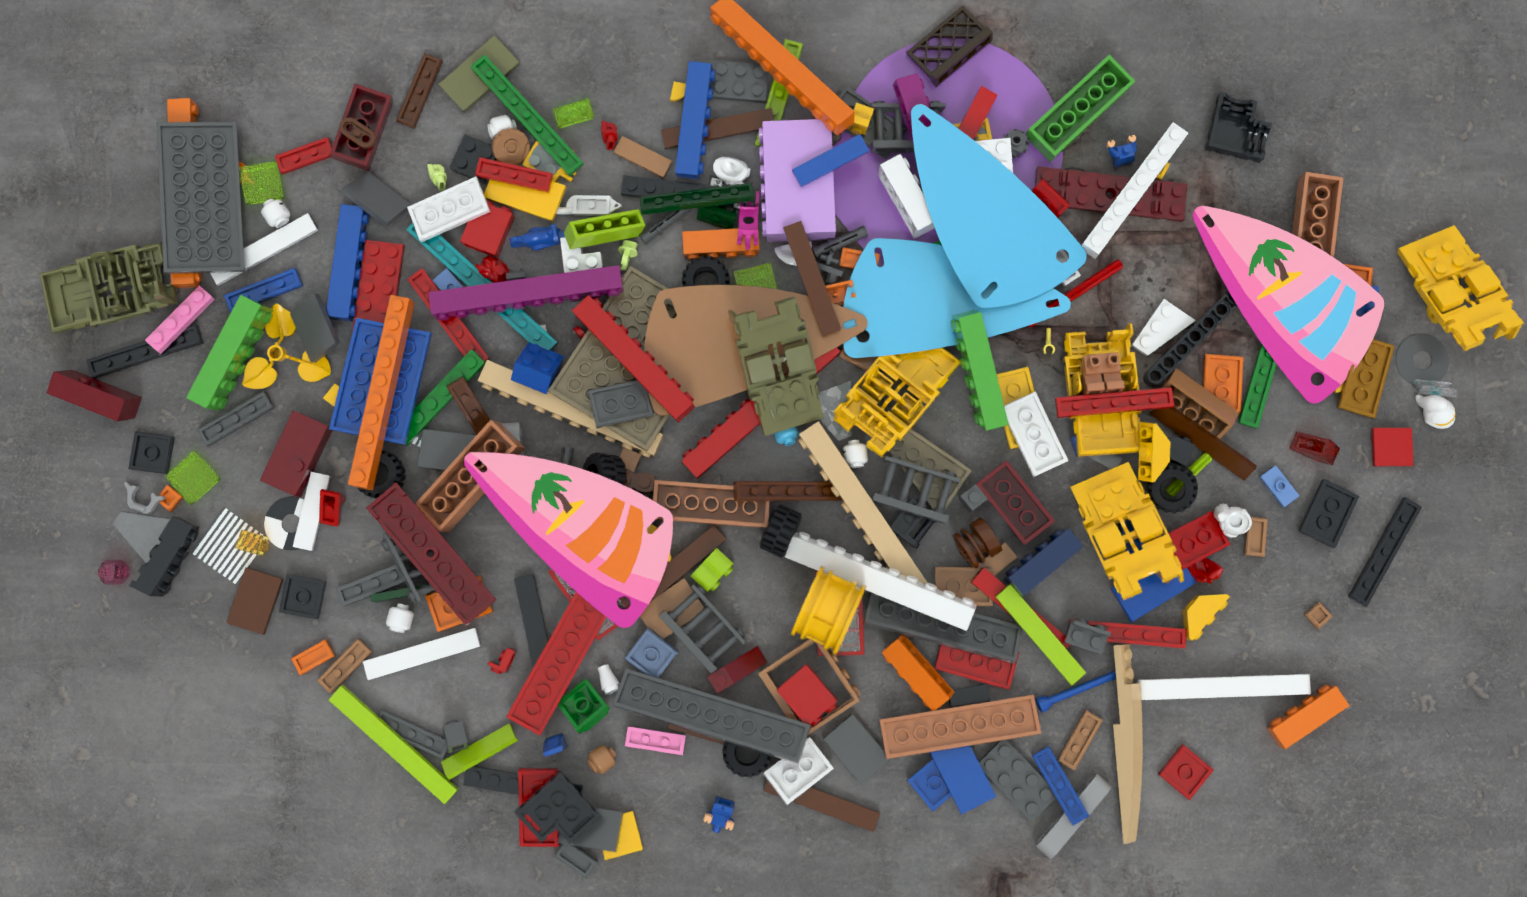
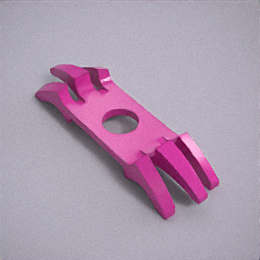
M756 191L755 206H752V201H748L746 206H744V202H740L737 244L741 245L742 234L745 235L746 250L750 248L751 235H754V246L758 245L760 191ZM746 217H751L754 219V222L752 224H745L743 220Z

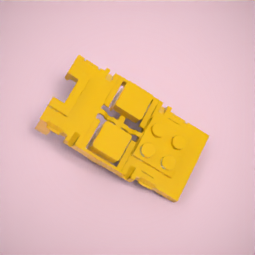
M1453 225L1400 247L1397 251V254L1408 268V272L1415 279L1413 285L1427 305L1426 311L1430 321L1434 324L1439 322L1446 334L1451 332L1458 345L1464 351L1483 344L1485 336L1482 332L1484 329L1492 328L1496 324H1498V327L1493 335L1494 339L1504 335L1507 340L1515 338L1524 322L1515 310H1512L1513 301L1511 299L1507 301L1509 295L1501 286L1498 277L1490 266L1486 265L1484 260L1478 261L1480 258L1479 253L1475 254L1468 244H1465V239L1456 226ZM1461 277L1462 279L1465 277L1464 281L1468 285V288L1464 289L1461 285H1459L1458 278ZM1474 294L1477 297L1475 302L1470 300V295ZM1465 300L1466 303L1471 304L1472 307L1468 308L1466 305H1461Z
M1128 323L1124 330L1106 332V342L1086 343V332L1065 333L1064 347L1067 355L1063 358V362H1065L1064 371L1067 397L1083 395L1080 363L1084 355L1118 352L1121 379L1124 381L1125 386L1122 392L1139 390L1135 352H1130V338L1133 335L1132 323ZM1142 411L1070 417V419H1074L1073 428L1074 434H1076L1078 457L1139 453L1140 418L1138 415Z
M943 347L912 353L879 356L846 395V403L841 402L834 410L833 420L847 432L854 425L871 437L866 447L882 458L896 444V440L901 441L903 439V436L910 431L934 402L935 398L940 395L939 388L946 384L948 378L960 365V360ZM879 369L886 373L896 382L898 379H901L903 382L900 385H898L894 391L892 389L894 382L891 381L884 374H882L879 371ZM907 384L909 386L907 390L919 400L917 401L907 392L901 397L898 392ZM886 395H888L889 398L883 403V405L880 408L877 404L880 403ZM892 399L897 402L892 407L891 412L884 411Z
M1129 462L1070 487L1078 503V510L1082 518L1085 519L1083 525L1108 579L1114 580L1113 584L1123 600L1142 593L1138 580L1160 572L1162 583L1176 577L1179 582L1184 581L1182 565L1178 557L1174 556L1176 548L1173 546L1172 540L1149 494H1144L1145 491L1141 483H1138ZM1124 520H1131L1135 531L1129 533ZM1117 523H1121L1125 535L1121 536L1116 526ZM1092 536H1094L1095 541H1096V543H1097V545H1098V547H1099V549H1100V551H1101V553H1102V555H1103L1105 561H1103V559H1102V557H1101V554H1100V552H1099V550H1098V548H1097V546H1096V544H1095V542H1094ZM1137 538L1143 543L1141 545L1143 549L1138 551L1133 541ZM1130 542L1135 553L1125 552L1126 543Z

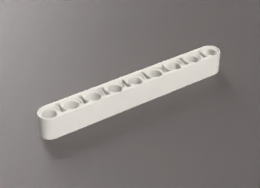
M1310 674L1137 680V683H1140L1141 700L1311 694Z

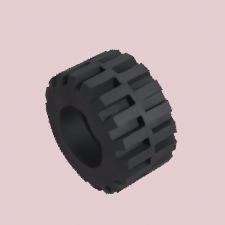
M699 256L698 260L694 258L691 264L688 263L686 265V269L682 273L683 287L695 286L696 277L703 272L714 274L717 278L716 285H730L729 272L725 265L720 263L717 258L712 259L711 256H707V258Z
M383 450L379 464L383 463L387 466L389 471L387 480L379 486L374 485L373 491L358 488L364 495L375 499L394 483H398L400 487H403L402 480H405L406 477L403 475L405 468L402 467L403 463L401 460Z
M594 452L587 457L582 469L625 486L626 469L621 457Z
M1177 463L1168 464L1155 482H1149L1148 494L1153 504L1159 510H1164L1166 513L1172 512V514L1183 512L1191 507L1196 499L1198 492L1197 479L1186 466H1181ZM1176 477L1184 483L1185 491L1180 498L1169 499L1163 495L1161 485L1165 479Z
M781 504L777 506L762 536L760 548L782 558L786 554L791 539L799 527L802 514Z
M725 741L723 759L727 768L733 774H737L739 777L751 778L766 770L771 761V755L759 752L758 758L754 762L749 764L742 763L736 756V747L738 745Z

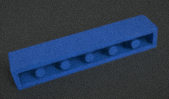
M689 61L675 167L677 177L700 179V174L704 172L702 156L706 155L707 145L704 144L705 137H708L709 126L706 124L707 118L711 117L709 100L713 99L714 92L711 84L716 78V70H713L711 63Z
M345 204L340 206L326 308L329 319L353 322V317L356 316L357 306L355 302L356 298H358V280L361 279L362 271L360 266L364 257L363 243L367 240V231L365 229L366 224L370 220V215L359 206Z

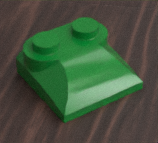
M587 678L561 698L558 703V707L579 734L595 726L608 714L610 709Z

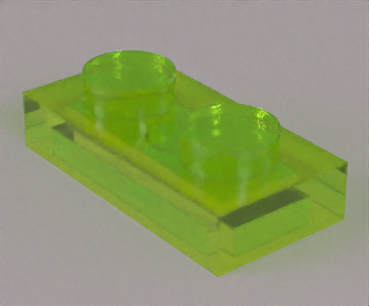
M589 99L553 109L558 128L594 118Z

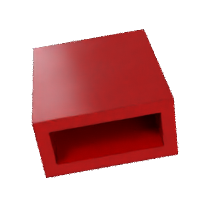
M486 200L491 212L469 221L460 242L463 246L494 258H499L515 217L510 209L503 206L500 208L495 207L494 203Z
M808 663L776 690L803 723L812 724L813 726L822 719L821 714L825 711L829 713L837 706L835 703L838 698Z

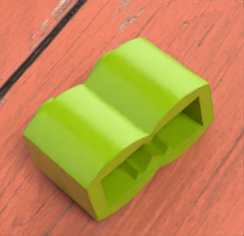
M716 548L690 577L707 592L710 589L714 591L721 584L718 580L723 575L727 577L734 568L731 566L734 563Z

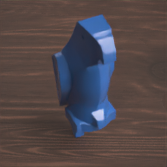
M552 224L550 227L531 228L528 233L509 238L512 248L529 247L532 251H537L561 244L560 238H564L565 235L564 231H560V229L556 228L555 224Z

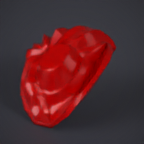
M486 256L480 265H475L478 272L484 278H489L493 283L507 281L506 273H509L510 270L502 260Z
M1204 558L1187 567L1195 581L1202 582L1203 584L1205 582L1213 583L1212 580L1218 579L1223 573V568L1208 558Z

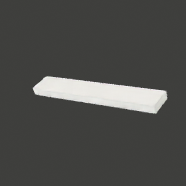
M307 213L244 248L245 271L317 232L318 229L311 216ZM243 272L210 274L216 285L219 286Z
M472 628L363 661L367 679L371 680L481 647L476 628Z

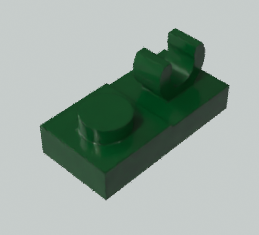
M716 206L698 208L696 219L723 229H733L737 214H735L736 210L734 209L732 212L726 211V206L722 207V209Z

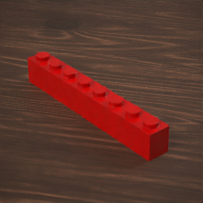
M588 295L572 309L574 315L679 423L695 408L692 403L694 401L693 397L687 391L683 393L679 389L681 385L674 378L670 380L666 376L668 373L661 364L657 366L653 362L655 358L648 351L644 353L640 349L642 346L635 337L631 339L627 335L629 331L622 324L618 326L614 322L616 320L614 315L609 310L605 312L601 308L603 304L596 297L592 299Z

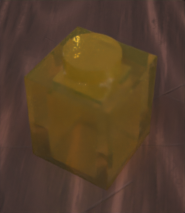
M241 530L235 548L256 555H263L268 550L269 537Z

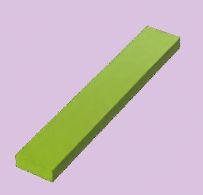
M785 39L783 46L799 60L803 44ZM773 79L765 109L772 108L774 121H781L789 93L781 83L779 84ZM759 131L755 146H763V144H759Z
M1008 584L995 596L1071 686L1086 674L1084 669L1011 584Z

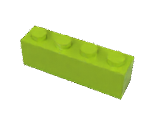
M636 209L571 221L568 223L564 235L571 250L639 237L646 225L640 210Z

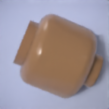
M599 745L588 753V760L586 762L594 773L604 774L615 766L614 758L617 755L612 747L607 748L605 745Z

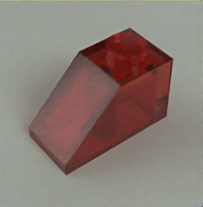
M1296 432L1289 448L1314 461L1332 466L1340 450L1330 439L1302 432Z

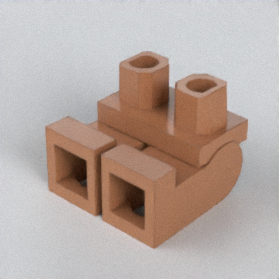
M1118 352L1084 355L1082 357L1080 370L1083 395L1122 392L1125 386L1124 381L1121 379Z

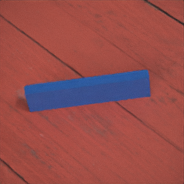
M859 134L792 169V172L802 188L869 153V149Z
M293 268L225 294L224 297L231 313L240 295L261 303L303 287L297 269Z
M1048 746L1032 755L1072 826L1090 817L1050 747Z

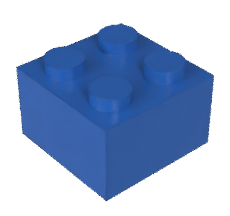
M528 342L514 364L511 380L547 394L548 389L560 373L564 356Z

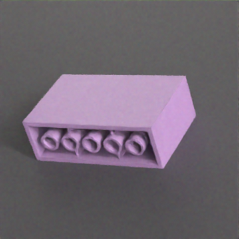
M820 119L762 121V127L759 128V144H763V146H759L760 163H764V165H760L761 181H764V184H761V200H765V202H762V218H766V221H762L763 237L767 238V242H788L783 227L801 221L808 241L834 239L836 224L833 171L802 188L792 172V169L832 149V131L830 132Z

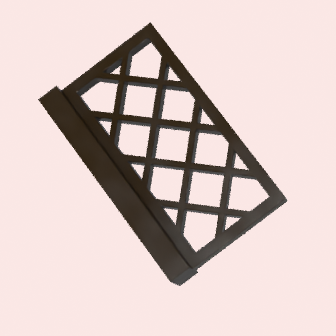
M962 5L910 48L906 54L931 79V83L937 87L992 42L993 32L988 27L985 28ZM963 13L967 17V22H956V18ZM946 26L954 27L953 34H942V29ZM956 27H967L966 35L955 34ZM969 27H977L980 32L977 35H969ZM931 38H939V46H928V41ZM942 38L953 39L952 46H941ZM955 39H966L964 46H954ZM917 50H925V58L916 57L913 53ZM928 50H939L938 58H927ZM941 50L952 51V55L949 58H940ZM927 62H938L937 68L932 72L926 67Z

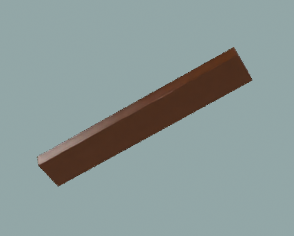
M772 108L707 120L706 125L709 126L708 137H705L704 142L759 131V128L762 127V121H774ZM681 126L661 130L665 149L678 147Z
M799 221L783 227L822 335L826 336L841 330L802 222Z
M1175 407L1151 410L1150 415L1178 435L1192 440L1191 443L1196 445L1195 447L1204 453H1208L1212 459L1245 481L1256 469V464Z
M829 481L733 482L734 501H842L839 496L836 498L830 489L832 484Z
M715 525L667 563L662 580L650 603L726 541ZM628 597L624 598L626 602L630 605V599Z
M767 780L763 791L780 797ZM812 787L792 801L874 832L880 816V812Z

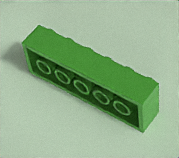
M1109 54L1026 132V135H1028L1027 139L1051 163L1119 100L1136 81Z
M239 296L186 397L187 399L206 409L221 411L226 406L229 393L235 389L238 376L244 372L247 359L253 355L256 342L262 338L265 325L272 319L273 309L246 296Z
M971 310L952 315L953 320L950 321L952 331L956 332L957 335L955 344L957 350L961 351L962 358H959L962 369L966 371L967 376L964 377L966 387L970 388L971 395H969V401L971 406L975 408L976 413H973L975 424H978L979 427L986 431L1009 425L982 313L977 310Z

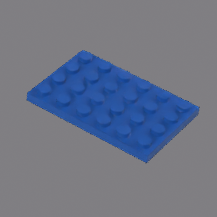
M356 318L331 418L330 430L359 436L384 323ZM409 328L384 441L406 445L432 336L431 332Z

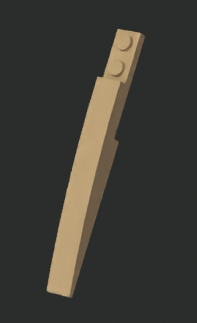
M1130 644L1113 645L1120 723L1113 724L1123 844L1135 842L1137 837L1142 785L1143 729L1140 683H1133L1134 672L1131 667L1132 651Z

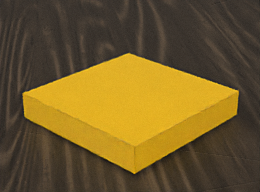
M634 811L623 813L617 852L603 851L605 860L643 850Z

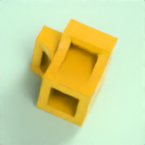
M856 103L853 110L855 112L854 123L847 129L851 130L853 134L865 135L874 109Z

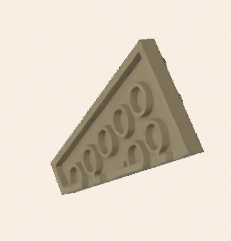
M910 429L901 441L896 440V444L889 453L900 456L902 461L944 474L946 471L957 474L956 477L960 478V482L958 484L952 483L945 506L946 509L972 470ZM900 467L907 474L908 469ZM915 471L912 483L921 494L926 474ZM936 477L933 478L927 498V503L933 511L938 506L945 480Z

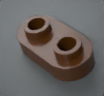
M348 117L340 122L339 128L343 136L359 147L370 149L375 145L376 137L374 133L354 118ZM347 127H354L352 131H347ZM364 137L370 138L368 142H363Z

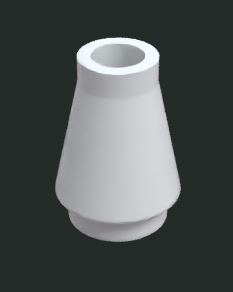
M606 664L599 667L602 691H604L605 695L616 692L620 683L609 665Z

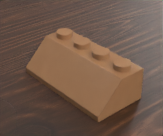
M1175 368L1160 388L1172 387L1174 407L1217 438L1221 439L1234 425L1239 412L1179 369Z

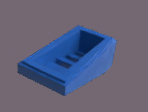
M560 733L545 739L544 756L547 757L561 752L568 747L564 735Z

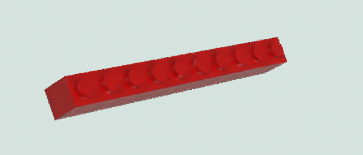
M837 347L814 359L817 371L815 375L840 355L841 351ZM747 398L740 404V410L736 413L732 411L725 418L727 421L724 424H717L711 430L712 434L708 438L704 436L696 443L698 446L693 451L689 449L682 455L684 458L681 460L682 463L696 479L700 478L760 425L758 414L756 415L753 404L755 401Z

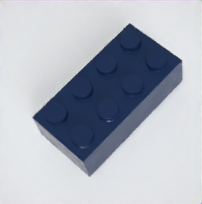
M1061 528L1053 532L1049 536L1051 540L1041 542L1034 548L1036 550L1034 554H1027L1020 560L1022 564L1013 566L1006 571L1005 574L1007 576L1004 578V581L1007 584H1011L1020 596H1025L1084 547L1069 528L1064 530Z

